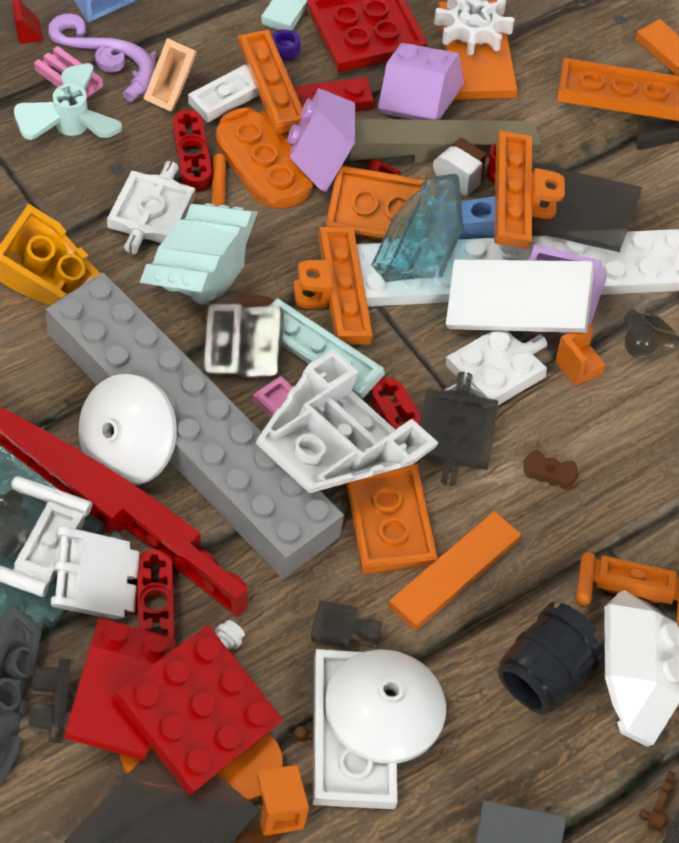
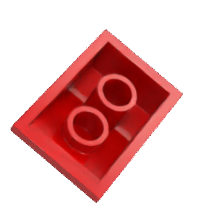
M98 617L86 654L64 738L144 761L149 743L112 696L174 650L176 639Z

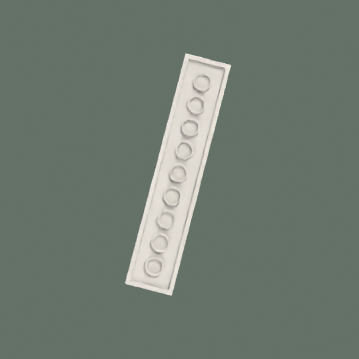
M679 229L532 236V242L528 249L495 244L494 238L356 244L368 307L449 303L454 259L529 260L534 245L601 260L607 273V279L601 295L679 291Z

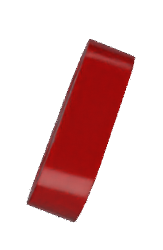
M394 378L380 379L372 388L371 403L376 413L395 430L404 424H398L399 415L403 422L406 423L413 419L420 426V412L404 386ZM386 392L388 396L394 395L393 404L390 401L389 397H381L382 393Z

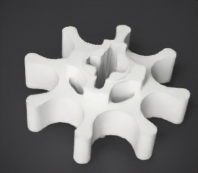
M447 0V8L450 10L437 8L434 19L435 25L448 26L443 30L442 43L448 45L455 39L467 42L466 53L468 55L474 54L475 44L477 43L479 45L488 43L494 51H499L502 41V35L499 33L512 34L515 21L513 17L501 16L504 15L506 0H498L495 3H489L486 0Z

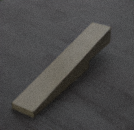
M355 119V143L348 156L350 161L411 155L414 164L434 162L446 149L451 146L453 147V143L460 137L485 152L486 156H489L491 146L496 142L500 130L532 136V151H540L542 144L534 121Z

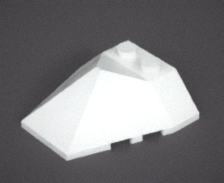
M334 349L308 364L298 383L290 390L287 399L280 409H277L256 441V444L309 493L412 465L435 449L439 443L413 419H410L395 430L352 391L359 371Z

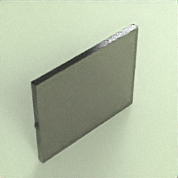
M532 162V174L534 169L538 168L559 173L565 178V195L562 201L556 202L557 212L555 216L551 219L532 217V232L620 252L630 223L634 221L633 215L643 187ZM545 183L547 188L556 189L554 184ZM541 200L539 205L541 207H548V204Z
M151 748L146 754L144 761L140 760L70 834L64 843H233L259 815L260 810L218 774L189 796L153 748Z

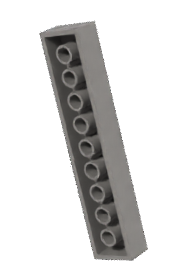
M103 272L45 309L47 334L96 385L118 374H136L152 380L165 392L172 404L177 424L176 443L169 461L283 580L340 538L344 517L341 511L321 491L307 492L256 444L262 432Z

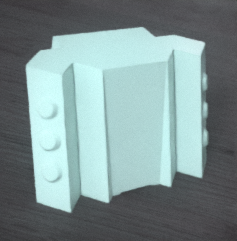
M210 203L204 205L190 204L186 218L178 220L158 247L153 263L146 264L140 283L162 286L168 291H179L191 296L198 304L210 305L209 302L211 300L224 296L244 267L246 243L258 211L244 210L242 207L230 208L226 205L215 206V204Z

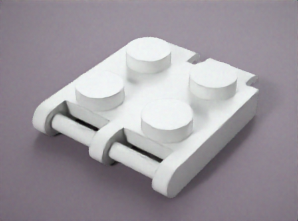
M59 527L57 530V537L61 538L59 561L54 563V571L58 572L56 595L51 597L50 606L113 620L124 618V614L135 613L137 586L127 583V580L137 579L140 552L131 550L129 541L70 527Z

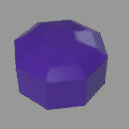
M278 30L272 35L282 60H293L300 54L301 42L298 34L291 30Z

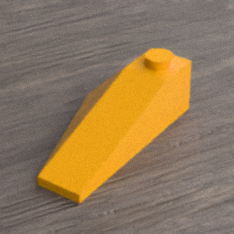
M30 204L26 206L0 244V282L14 291L48 306H51L101 273L87 259L88 254L81 247L77 248L67 237V231L58 221Z

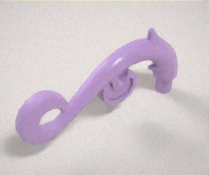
M62 14L52 19L48 25V33L51 40L56 44L96 49L95 62L101 70L110 73L117 72L124 67V56L132 59L137 64L139 72L135 70L132 72L134 78L131 80V85L123 91V96L127 101L132 102L137 96L145 95L156 68V51L148 54L138 45L121 39L83 38L86 33L85 22L75 14ZM68 28L77 31V38L66 37L61 31Z

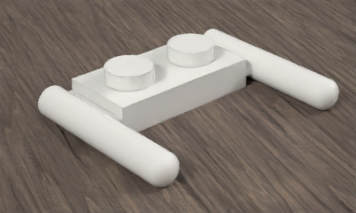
M17 476L11 482V487L14 491L48 503L16 559L14 569L12 570L0 565V582L34 595L45 597L49 584H52L58 573L54 571V563L59 561L61 538L57 537V530L59 527L81 530L85 523V517L91 511L92 502Z

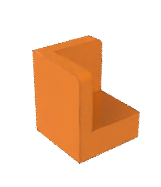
M588 324L587 333L570 332L561 336L555 363L575 387L603 374L606 367L604 361L590 346L594 331L590 324Z
M298 765L260 770L257 774V781L263 800L260 818L263 836L304 830L309 806Z

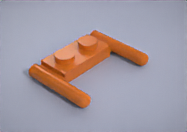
M586 552L582 555L576 592V603L580 607L590 605L593 583L597 582V588L605 589L609 593L617 594L620 591L626 590L634 596L641 597L651 603L663 602L672 604L673 600H677V626L679 627V577H677V572L601 555L599 560L591 552Z

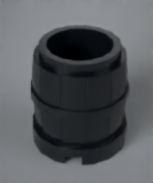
M550 602L540 612L538 620L526 631L519 634L515 643L502 657L498 669L499 678L504 687L522 705L536 713L545 714L547 711L555 710L570 695L574 694L592 670H597L605 661V639L600 644L593 636L597 628L579 611L564 603L555 608L554 602Z

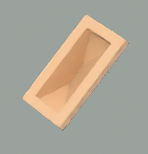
M167 38L144 99L170 112H174L197 51Z

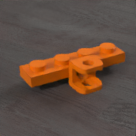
M500 130L496 138L494 243L528 249L532 242V217L551 219L555 216L557 212L556 202L562 201L565 195V178L559 173L535 168L532 174V136ZM545 183L554 184L556 189L547 188ZM541 200L545 201L548 207H541L539 205Z
M320 227L318 241L322 260H306L298 264L299 279L295 280L293 284L295 304L305 309H327L329 304L334 336L348 345L370 344L373 334L354 228ZM315 272L316 276L315 278H309L307 273ZM302 291H312L314 296L306 297Z

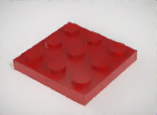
M307 0L306 9L338 73L388 62L401 43L422 47L428 46L405 0Z
M209 624L112 696L189 796L283 721Z

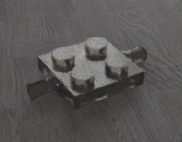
M465 372L458 373L456 390L439 391L426 389L420 426L439 443L435 449L421 459L444 464L441 483L447 486L449 473H451L449 486L457 484L458 467L465 466L488 470L498 400L482 398L470 393L473 375L467 372L465 384H463Z

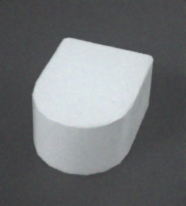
M451 146L434 160L433 169L438 178L463 196L467 197L480 185L482 162L460 148Z

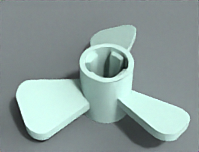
M89 63L71 66L62 72V86L54 91L53 102L19 103L14 109V116L20 133L28 140L36 139L55 125L59 132L69 136L79 135L89 128L99 137L110 138L122 131V124L116 119L87 109L85 88L93 75V66Z

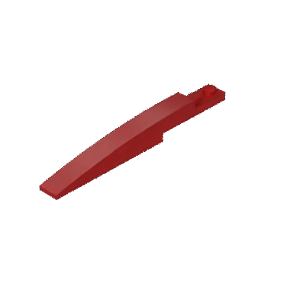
M0 407L1 449L49 487L91 501L92 508L87 517L113 538L123 529H126L148 548L165 551L171 557L172 567L235 617H238L247 609L248 588L245 582L237 574H229L222 569L209 552L201 551L200 532L157 500L103 464L40 427Z

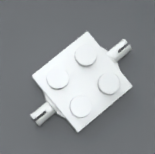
M167 161L160 175H146L131 171L107 218V227L130 234L124 244V249L128 253L132 249V254H136L143 239L162 243L178 220L186 218L190 204L195 199V188L179 184L173 180L179 169L175 162H172L171 165V161Z
M492 330L446 357V367L457 376L459 382L444 389L446 399H449V402L452 403L468 393L479 398L491 410L546 377L547 367L533 355L547 347L546 339L539 334L528 342L522 343L508 331Z

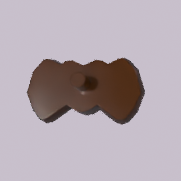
M538 449L530 452L523 461L524 473L528 478H536L537 481L548 482L552 486L558 485L562 489H567L578 479V469L574 461L570 460L560 463L556 458H546Z

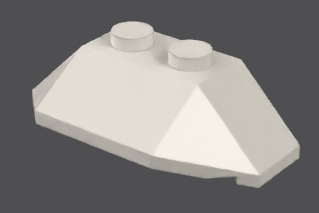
M623 590L618 592L604 607L605 680L612 705L620 718L617 722L620 733L648 747L655 743L679 704V627L675 621L649 603Z

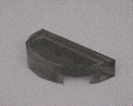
M651 116L646 117L637 129L635 137L637 151L678 142L679 121Z

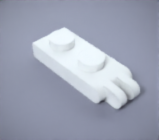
M243 65L188 94V104L208 123L259 96V93L247 65Z

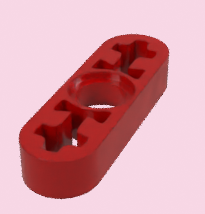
M182 110L173 117V135L183 185L195 188V192H202L208 189L212 183V168L203 120L196 111ZM185 125H190L192 134L186 135ZM187 147H197L201 151L191 155L183 150ZM192 167H198L200 177H194Z
M147 550L139 557L137 574L138 628L153 633L152 623L160 622L161 635L175 639L172 560L163 550ZM151 564H159V583H152ZM158 595L165 598L167 603L162 609L151 610L146 607L145 601L151 596Z

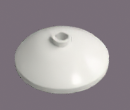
M136 374L111 376L99 383L84 402L78 428L80 447L83 453L114 471L133 485L138 486L147 483L163 471L174 451L177 424L172 404L165 392L146 377ZM112 425H113V427H114V434H113V436H112V432H111Z
M371 650L351 657L336 670L326 692L325 711L331 730L347 749L364 759L391 764L414 759L426 752L435 743L445 722L446 701L437 678L420 661L397 651ZM384 690H392L396 693V696H387Z

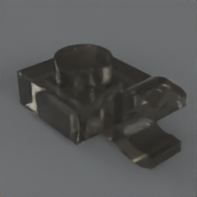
M320 600L311 631V641L349 649L351 640L355 639L364 646L379 648L382 632H380L382 622L374 619L357 618L358 607Z

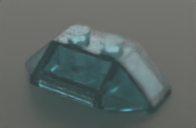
M456 173L427 178L420 185L422 189L412 195L394 215L371 264L385 282L415 281L443 276L464 228L460 182Z

